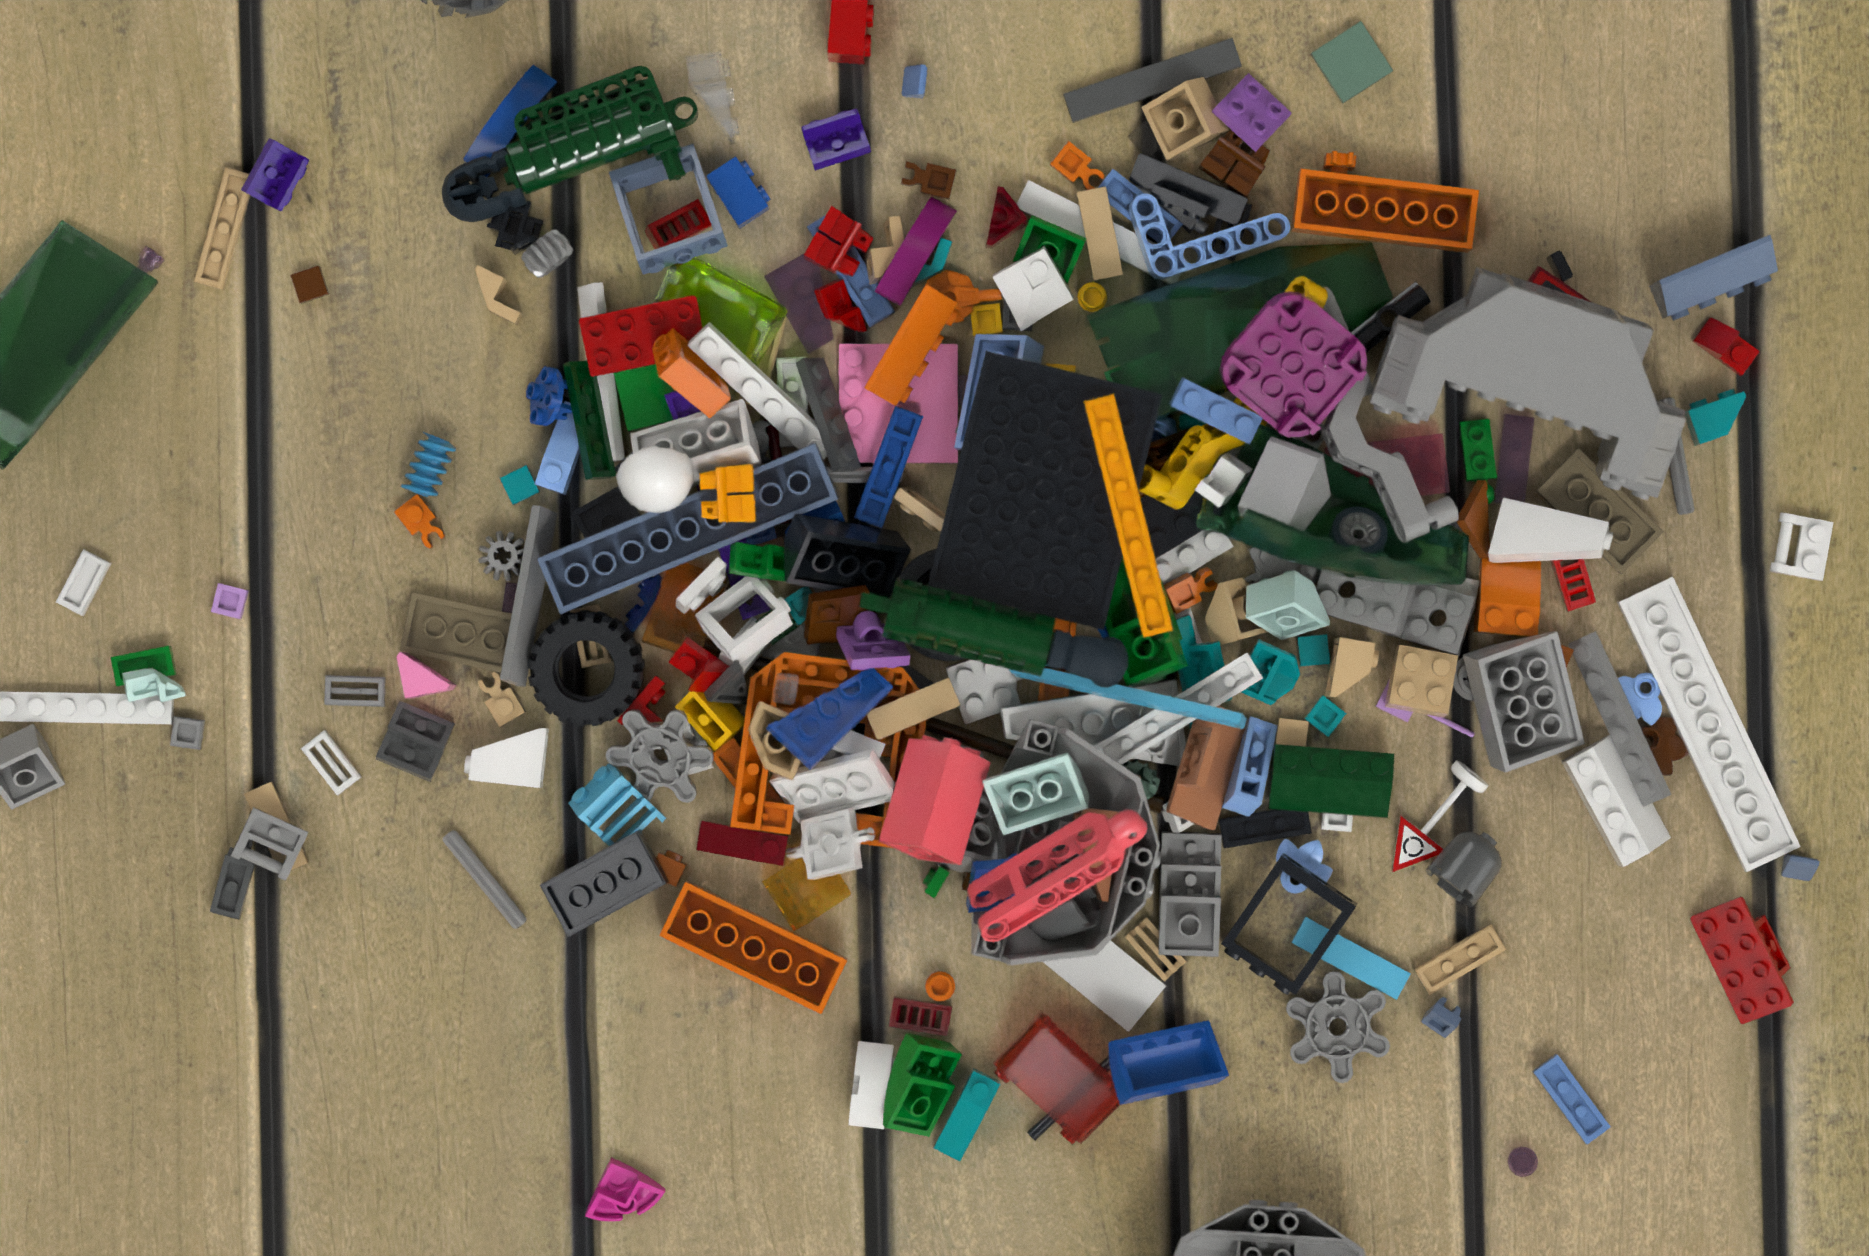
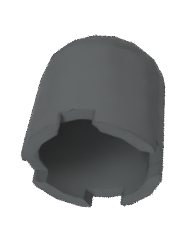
M1465 831L1457 834L1427 867L1426 872L1431 877L1435 874L1440 879L1437 885L1460 902L1462 898L1467 899L1468 902L1466 904L1471 908L1477 903L1502 867V859L1500 853L1495 848L1497 842L1491 836L1484 832L1478 835L1474 832Z
M1078 877L1066 879L1064 883H1072ZM1093 886L1089 887L1027 926L1033 929L1039 937L1048 941L1059 940L1097 926L1101 919V910L1095 911L1092 899L1097 897ZM1051 892L1044 893V894L1040 895L1038 898H1041V899L1047 898V897H1049L1052 893H1051Z

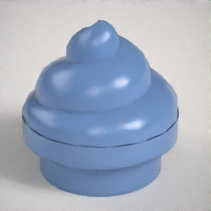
M1157 417L1151 441L1153 442L1177 433L1176 421L1170 417Z

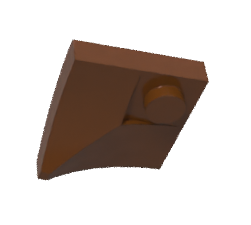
M862 585L809 594L804 629V639L807 645L839 643L836 637L837 626H852L858 614L868 611V609L858 607L861 593H869L867 586Z

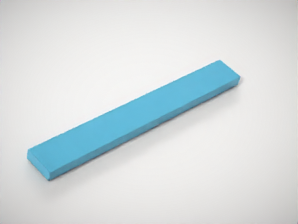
M1044 668L1041 677L1010 670L1013 675L1019 678L1239 729L1245 728L1247 720L1243 713L1118 684L1108 688L1099 687L1091 679L1053 669Z

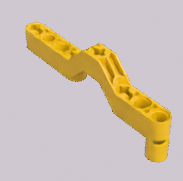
M1304 276L1295 278L1285 291L1300 292L1312 299L1322 309L1328 298L1325 288ZM1236 397L1234 403L1254 412L1250 407H1248L1244 402H1242L1238 397ZM1262 419L1252 441L1257 439L1268 422ZM1209 424L1193 426L1187 431L1160 471L1145 465L1139 491L1173 509H1180L1191 498L1200 481L1205 478L1221 454L1247 443Z

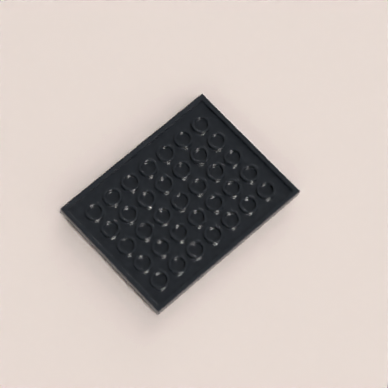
M986 351L928 586L1104 630L1123 554L1084 401L1114 394L1139 491L1163 394Z

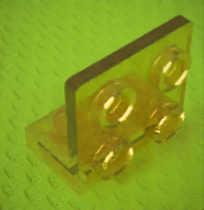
M802 857L762 881L793 931L810 923L851 896V891L840 874L816 880L807 879L806 864Z

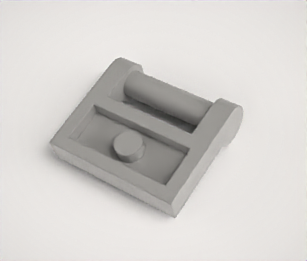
M253 807L233 848L231 857L237 860L243 858L278 874V878L286 881L308 835V831ZM251 839L286 855V859L281 863L245 846L248 840Z

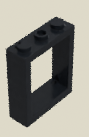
M1283 853L1221 944L1226 947L1224 952L1237 961L1242 958L1251 964L1249 969L1262 978L1267 975L1275 981L1273 985L1287 995L1292 992L1296 995L1358 903ZM1281 871H1284L1342 911L1295 980L1235 940Z

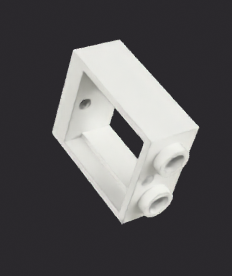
M745 576L695 614L703 632L732 663L739 661L741 664L793 624L788 614L791 611L789 605L781 596L776 599L772 594L774 590L765 579L759 580L758 578ZM755 594H758L773 611L733 640L718 622Z

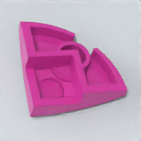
M611 1157L594 1191L585 1217L599 1221H622L623 1214H630L637 1210V1214L641 1215L661 1199L665 1193V1188L642 1172Z

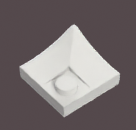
M1045 246L993 274V279L1021 331L1074 300L1071 290Z

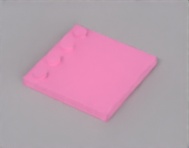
M839 344V404L847 422L860 463H874L895 405L864 388L890 344ZM940 344L936 352L930 350L924 359L929 364L920 378L914 376L909 384L914 389L905 404L901 401L897 404V407L923 416L906 463H958V450L954 448L957 435L955 431L958 426V344Z

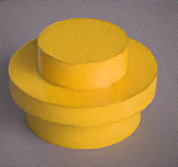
M1096 282L1084 284L1079 289L1077 295L1078 303L1082 309L1088 312L1101 310L1107 301L1105 288Z

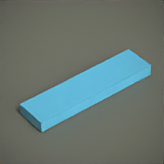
M1304 917L1291 943L1313 954L1329 929ZM1337 934L1321 957L1322 960L1396 1000L1411 973Z

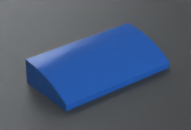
M1209 1020L1113 1040L1108 1043L1111 1074L1120 1105L1218 1084L1229 1076Z

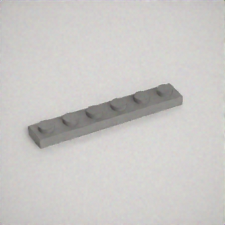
M1595 631L1569 643L1570 649L1574 650L1572 654L1643 807L1670 796L1671 792L1597 632Z

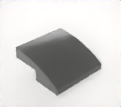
M399 701L388 725V731L377 752L376 760L431 782L455 723Z

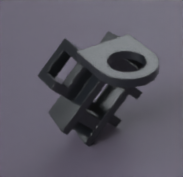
M527 201V204L517 208L509 206L507 212L494 216L491 223L487 224L489 229L499 232L495 244L496 247L511 250L516 255L539 239L544 220L529 216L532 208L531 201Z

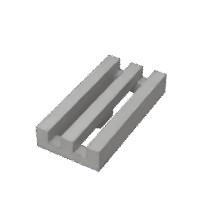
M325 675L324 705L385 707L386 677ZM332 682L378 683V689L331 687ZM331 693L378 695V701L331 699Z

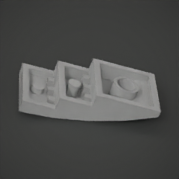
M1161 831L1159 955L1219 957L1221 833Z

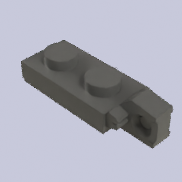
M249 839L245 847L251 849L253 840ZM230 847L228 854H225L210 912L239 920L241 919L255 864L243 858L237 860L231 857L233 848Z

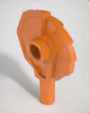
M951 270L942 271L929 278L926 282L930 287L958 303L955 309L960 312L953 323L965 321L964 318L972 313L973 306L980 304V302L1002 300L999 288L979 290V288H974L968 276Z

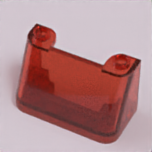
M1042 1010L993 1062L997 1067L994 1073L1006 1084L1011 1080L1063 1128L1060 1134L1072 1145L1076 1141L1082 1144L1120 1106L1112 1075L1060 1027L1058 1028Z

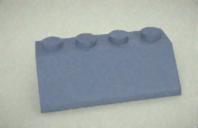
M1770 235L1650 285V290L1662 318L1671 316L1673 321L1689 315L1688 308L1699 305L1701 310L1717 303L1715 299L1717 296L1726 293L1727 298L1744 292L1743 286L1751 282L1757 287L1771 281L1770 275L1778 271L1772 238Z

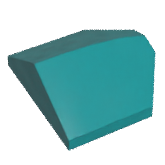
M1258 639L1249 656L1263 679L1241 691V693L1272 705L1277 699L1294 688L1301 673L1296 655Z

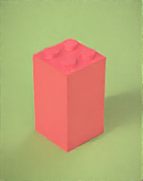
M922 736V740L909 738L879 842L918 860L961 865L984 788L982 781L987 778L991 762L980 757L981 752L975 749L960 747L961 742L955 739L944 738L942 742L930 736Z

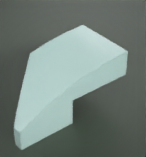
M153 668L122 673L128 702L158 695L161 702L186 696L181 685Z

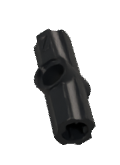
M1415 281L1351 333L1361 342L1367 353L1390 334L1392 327L1384 326L1380 319L1383 312H1391L1395 317L1400 315L1410 319L1427 306L1431 300L1424 289Z

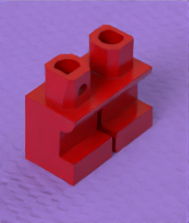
M831 206L818 228V232H816L805 251L804 259L835 275L837 272L853 277L860 262L847 255L849 250L854 246L866 253L874 238L862 229L861 223L850 219L842 214L841 211Z

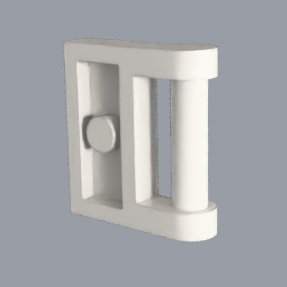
M1780 513L1779 522H1781L1775 561L1771 562L1770 572L1823 581L1833 522L1789 513ZM1793 525L1800 526L1794 564L1790 566L1786 565Z

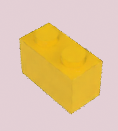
M690 691L675 706L677 710H682L686 713L688 722L714 751L727 743L744 727L745 718L732 703L707 701L704 692Z

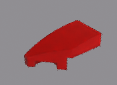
M836 279L814 290L826 319L857 332L867 331L860 308L852 306L843 279Z

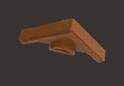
M1486 480L1476 481L1459 513L1458 521H1456L1479 558H1489L1488 552L1490 548L1488 487Z

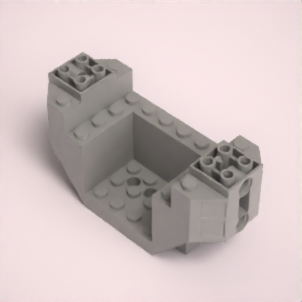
M1476 267L1467 295L1427 320L1421 322L1400 315L1395 317L1372 383V393L1368 395L1370 403L1374 405L1373 409L1385 414H1391L1393 410L1401 413L1404 420L1419 424L1420 420L1428 422L1430 414L1433 415L1446 380L1449 383L1448 386L1453 389L1465 392L1467 388L1478 391L1477 396L1494 402L1497 397L1506 400V406L1523 411L1524 407L1536 410L1535 415L1540 418L1552 421L1553 417L1565 420L1564 425L1576 430H1581L1582 426L1590 428L1593 431V435L1602 438L1597 452L1599 460L1595 469L1600 480L1603 481L1602 485L1614 490H1620L1621 486L1628 488L1632 491V495L1648 500L1649 496L1658 498L1686 421L1685 410L1655 400L1642 365L1654 331L1648 323L1621 315L1617 310L1505 273L1500 275Z

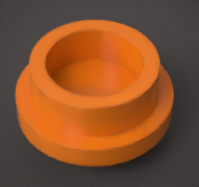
M934 972L926 981V992L935 1001H945L955 991L954 979L946 972Z

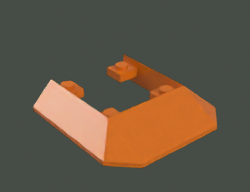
M783 652L750 678L730 827L791 835L795 805L766 801L770 771L764 769L748 731L758 702L761 701L786 713H790L799 707L802 708L811 703L818 696L839 687V684L864 670H851L847 660ZM902 667L874 668L893 686V689L873 709L920 690ZM866 715L858 724H865L864 736L877 740ZM926 720L878 740L885 744L881 756L891 758L889 775L895 784L909 738L922 740V736L925 734ZM890 802L885 803L883 817L856 813L858 830L871 827L875 832L870 834L875 835L874 840L861 842L860 844L892 848L879 842Z

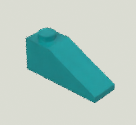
M975 1068L972 1069L934 1149L961 1161L1000 1086L999 1080Z

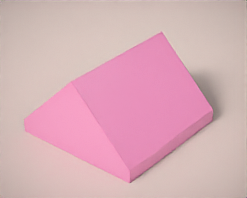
M399 652L397 655L405 698L412 699L452 691L456 687V684L409 653Z

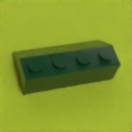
M1275 744L1271 756L1268 809L1387 819L1393 786L1395 754Z

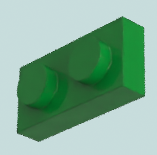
M171 646L111 657L115 683L118 687L124 686L122 673L153 668L167 677L177 675Z
M938 866L937 870L931 867L922 883L926 885L924 892L935 898L948 877L950 870L942 866Z

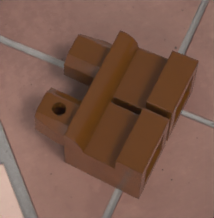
M1230 130L1225 137H1220L1198 169L1221 183L1232 165L1237 162L1223 186L1247 197L1266 167L1264 163L1270 150L1262 145L1256 152L1252 149L1247 154L1239 148L1243 140Z

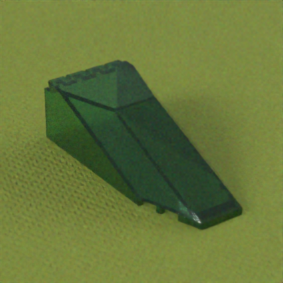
M1372 242L1282 246L1098 310V312L1087 315L1084 324L1086 328L1091 326L1096 341L1105 337L1109 339V342L1100 345L1099 348L1107 369L1119 365L1120 370L1110 374L1112 382L1163 394L1157 420L1182 412L1169 405L1182 377L1220 396L1231 393L1224 384L1220 373L1221 359L1224 353L1262 307L1275 295L1284 293L1295 278L1304 276L1322 287L1327 286L1332 291L1350 332L1393 298Z

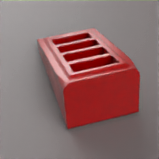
M699 199L647 225L645 234L654 249H658L696 236L711 227V223ZM690 211L694 212L700 223L696 226L689 215ZM680 217L683 218L689 228L686 232L678 220ZM672 223L678 236L674 237L668 224ZM659 229L663 232L667 242L664 243L658 232Z
M1574 559L1575 563L1561 567L1560 561L1563 560H1550L1567 612L1596 603L1584 559ZM1578 569L1579 574L1568 578L1564 577L1563 573ZM1578 580L1582 581V586L1568 590L1567 584ZM1583 591L1586 592L1587 597L1571 602V595Z

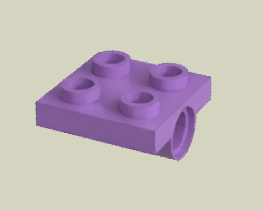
M1249 73L1212 110V113L1255 152L1292 114Z
M864 611L858 614L852 626H837L836 637L851 670L909 666L910 654L905 643L882 637L885 623H881L878 615L873 611Z

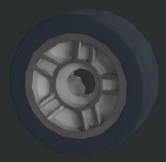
M1363 507L1346 508L1338 513L1333 520L1329 531L1328 544L1331 552L1340 561L1354 566L1369 565L1379 559L1387 541L1388 529L1384 520L1376 512Z

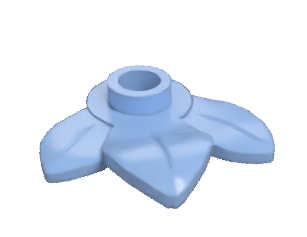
M1641 673L1635 678L1619 677L1618 680L1636 719L1638 720L1642 717L1647 724L1653 725L1659 719L1662 712V705L1658 698L1660 689L1656 679L1651 673ZM1647 682L1650 684L1651 691L1649 693H1643L1640 690L1642 683Z
M1284 839L1280 843L1276 854V862L1284 853L1324 881H1328L1333 869L1325 864H1321L1323 849L1319 840L1310 841L1300 846L1299 849L1288 839ZM1284 871L1281 872L1280 881L1286 891L1297 894L1307 889L1300 882L1292 884L1290 882L1291 876Z

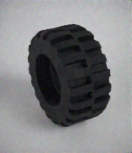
M581 610L577 613L564 615L554 621L539 635L540 637L531 649V658L528 660V669H530L528 679L530 686H533L536 692L534 696L537 702L541 701L545 706L544 710L551 715L553 713L563 723L571 722L579 727H584L585 725H592L593 727L617 718L635 700L644 680L645 659L642 658L641 652L643 650L640 642H636L635 634L630 628L627 629L622 625L623 621L616 617L611 618L607 616V613L601 611L590 612V610ZM588 640L597 642L605 647L613 658L615 667L613 680L606 690L597 695H578L568 689L560 677V658L567 647L578 641Z

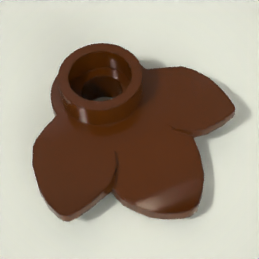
M1661 717L1653 725L1641 727L1644 736L1651 741V746L1649 747L1662 775L1670 776L1673 773L1672 761L1684 758L1689 752L1683 740L1675 735L1677 728L1673 719Z

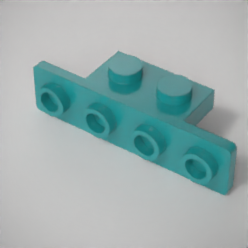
M1190 615L1176 619L1182 636L1180 644L1188 664L1187 667L1178 670L1182 692L1225 666L1220 641L1196 642Z

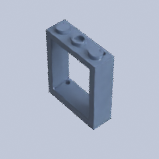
M694 144L681 147L682 152L678 154L685 173L694 172L713 230L646 253L626 193L668 179L662 160L657 161L654 156L609 172L643 275L657 273L665 267L677 263L689 262L692 258L703 254L716 253L721 248L728 246Z

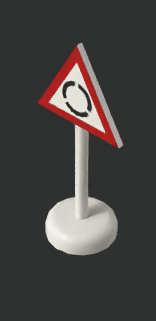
M1456 760L1451 767L1453 774L1461 782L1422 830H1419L1400 815L1392 872L1439 855L1444 848L1428 837L1427 834L1466 786L1478 793L1484 792L1489 786L1479 775L1462 762Z

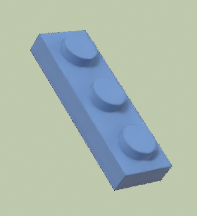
M1112 169L1098 188L1106 186L1109 204L1131 221L1128 210L1129 205L1134 198L1144 193L1116 170ZM1138 201L1136 205L1137 212L1142 216H1148L1151 212L1149 203ZM1159 205L1171 240L1183 224ZM1148 229L1146 234L1159 243L1160 234L1158 231Z
M1183 377L1169 402L1170 406L1248 444L1251 443L1263 419L1258 414Z
M1555 1054L1532 1071L1586 1145L1611 1127L1558 1054Z

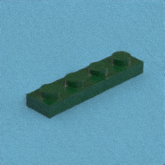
M587 360L567 362L563 364L585 480L610 479L616 476L597 376L592 377L590 375Z

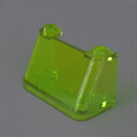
M695 257L689 262L673 264L668 268L653 302L695 295L703 328L710 322L757 367L788 312L783 305Z

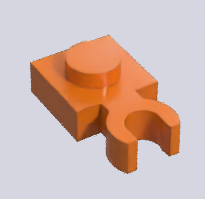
M1070 141L1067 142L1050 164L1052 168L1071 183H1074L1079 177L1086 190L1095 189L1088 181L1091 176H1097L1100 180L1105 178L1102 171L1087 167L1092 159Z
M1331 151V153H1326L1324 156L1323 169H1330V172L1348 174V171H1353L1355 168L1356 155L1353 152L1338 153V151Z
M419 494L413 496L394 511L411 535L414 536L419 531L422 533L421 539L426 547L430 549L433 547L428 539L429 535L433 532H436L441 539L445 538L442 529L431 525L430 522L437 517Z
M1208 567L1200 569L1194 578L1187 572L1164 585L1175 614L1201 602L1202 599L1199 593L1216 590L1218 584L1212 580L1205 583V579L1213 574L1211 569Z

